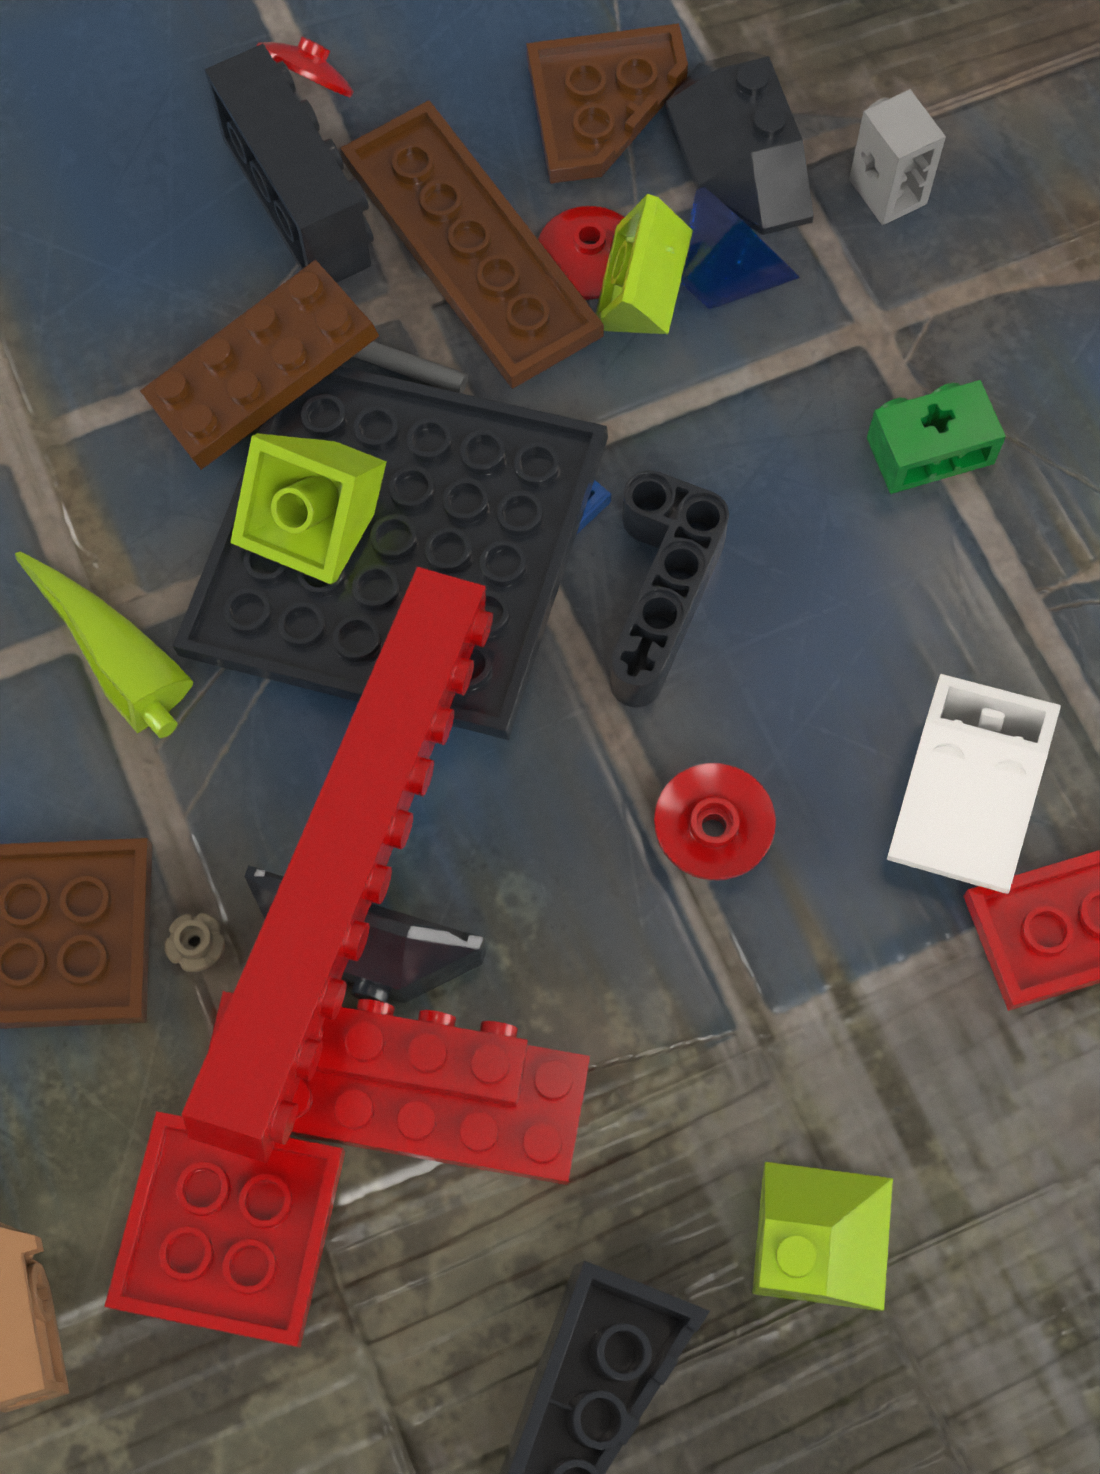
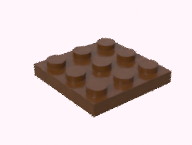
M148 838L0 844V1029L147 1022L152 844Z

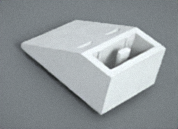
M940 674L887 860L1009 894L1061 705Z

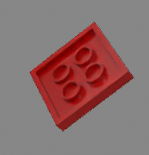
M156 1111L104 1307L301 1348L345 1157L344 1149L288 1138L285 1144L275 1142L268 1162L264 1163L189 1139L182 1116Z

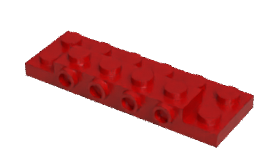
M222 992L209 1048L233 995L231 992ZM359 999L356 1009L341 1007L335 1020L325 1018L317 1040L323 1042V1048L315 1074L310 1081L300 1080L292 1102L298 1104V1112L290 1135L557 1184H569L590 1056L528 1045L527 1039L516 1038L517 1027L502 1022L482 1021L480 1030L475 1031L455 1027L456 1017L440 1011L420 1010L418 1020L393 1016L395 1010L393 1005L371 999Z

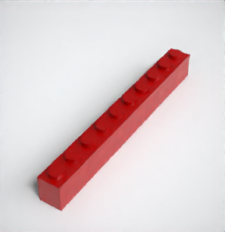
M421 567L416 568L181 1113L189 1139L264 1163L268 1162L275 1142L280 1144L287 1142L298 1112V1104L292 1102L300 1080L310 1081L315 1074L323 1048V1042L317 1040L325 1018L335 1020L341 1009L347 986L346 981L341 980L348 960L358 961L364 951L370 929V924L364 922L371 903L380 905L385 898L392 875V867L386 865L393 848L402 850L406 845L413 823V813L408 812L415 794L423 797L428 790L434 770V760L429 758L435 743L445 745L449 737L455 713L454 709H450L455 693L464 696L469 687L474 669V660L469 658L474 646L484 647L488 639L493 613L485 611L486 586Z

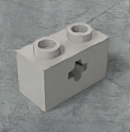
M911 89L892 98H881L870 105L867 110L863 111L850 171V182L882 226L927 204L946 138Z

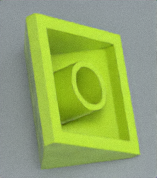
M647 194L616 226L595 313L604 324V331L650 334L669 333L693 230L659 197Z

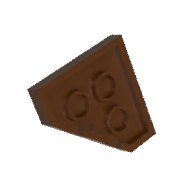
M679 23L526 43L527 61L550 184L602 177L687 78L688 61Z

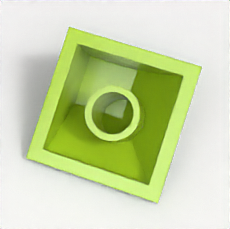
M258 433L253 435L230 543L326 583H335L375 513L387 461L336 441Z
M764 1162L752 1294L884 1311L893 1178Z

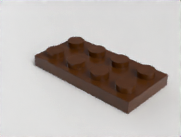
M315 259L142 388L140 392L200 470H202L377 339L379 334L373 323Z

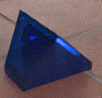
M703 187L696 190L689 227L693 232L680 283L709 309L800 278L739 216L708 189Z

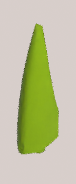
M21 551L15 553L18 563L69 628L98 679L104 695L138 734L147 727H150L159 738H165L173 733L178 723L170 715L169 711L191 689L194 683L191 678L141 630L95 594Z

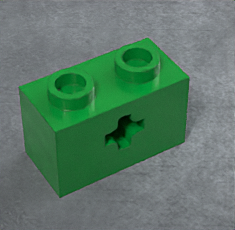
M981 380L963 385L959 383L945 384L934 390L931 394L911 400L907 398L890 400L879 409L874 410L867 434L868 443L890 494L993 465L1006 438Z

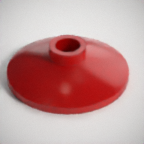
M303 36L298 46L279 42L257 43L256 46L265 45L275 62L283 61L291 71L349 98L352 97L354 91L344 77L326 61L330 50Z
M581 206L558 214L546 224L538 238L542 246L585 300L599 299L616 226L625 218L613 210L598 206ZM584 241H595L596 243H594V244H585V243H583V242H584Z
M706 763L690 767L669 781L661 792L656 804L654 828L659 846L676 867L694 877L718 881L741 876L761 862L772 844L776 828V817L770 796L753 776L731 765ZM716 820L723 825L724 832L719 836H709L703 831L702 825L706 821Z

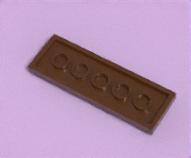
M430 100L340 147L341 158L354 178L357 179L365 193L512 389L604 337V324Z

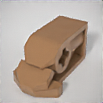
M0 1222V1412L6 1413L70 1393L49 1281L43 1265L33 1259L34 1254L44 1251L42 1240L38 1236Z

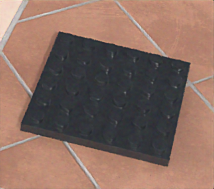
M339 366L263 423L258 434L336 441L387 461L375 513L335 583L329 584L230 543L245 472L244 467L173 648L180 657L359 702L416 568L421 567L486 586L485 611L493 613L492 626L484 647L475 645L469 658L474 660V669L465 695L455 693L450 709L455 711L452 726L509 740L608 440L607 426Z

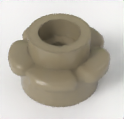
M200 913L196 917H193L191 914L178 917L170 925V937L165 939L164 942L166 956L172 963L181 964V968L187 972H200L213 966L225 950L226 941L219 932L221 930L220 923L213 916L206 913ZM192 937H199L200 943L198 946L192 947L189 945V940Z

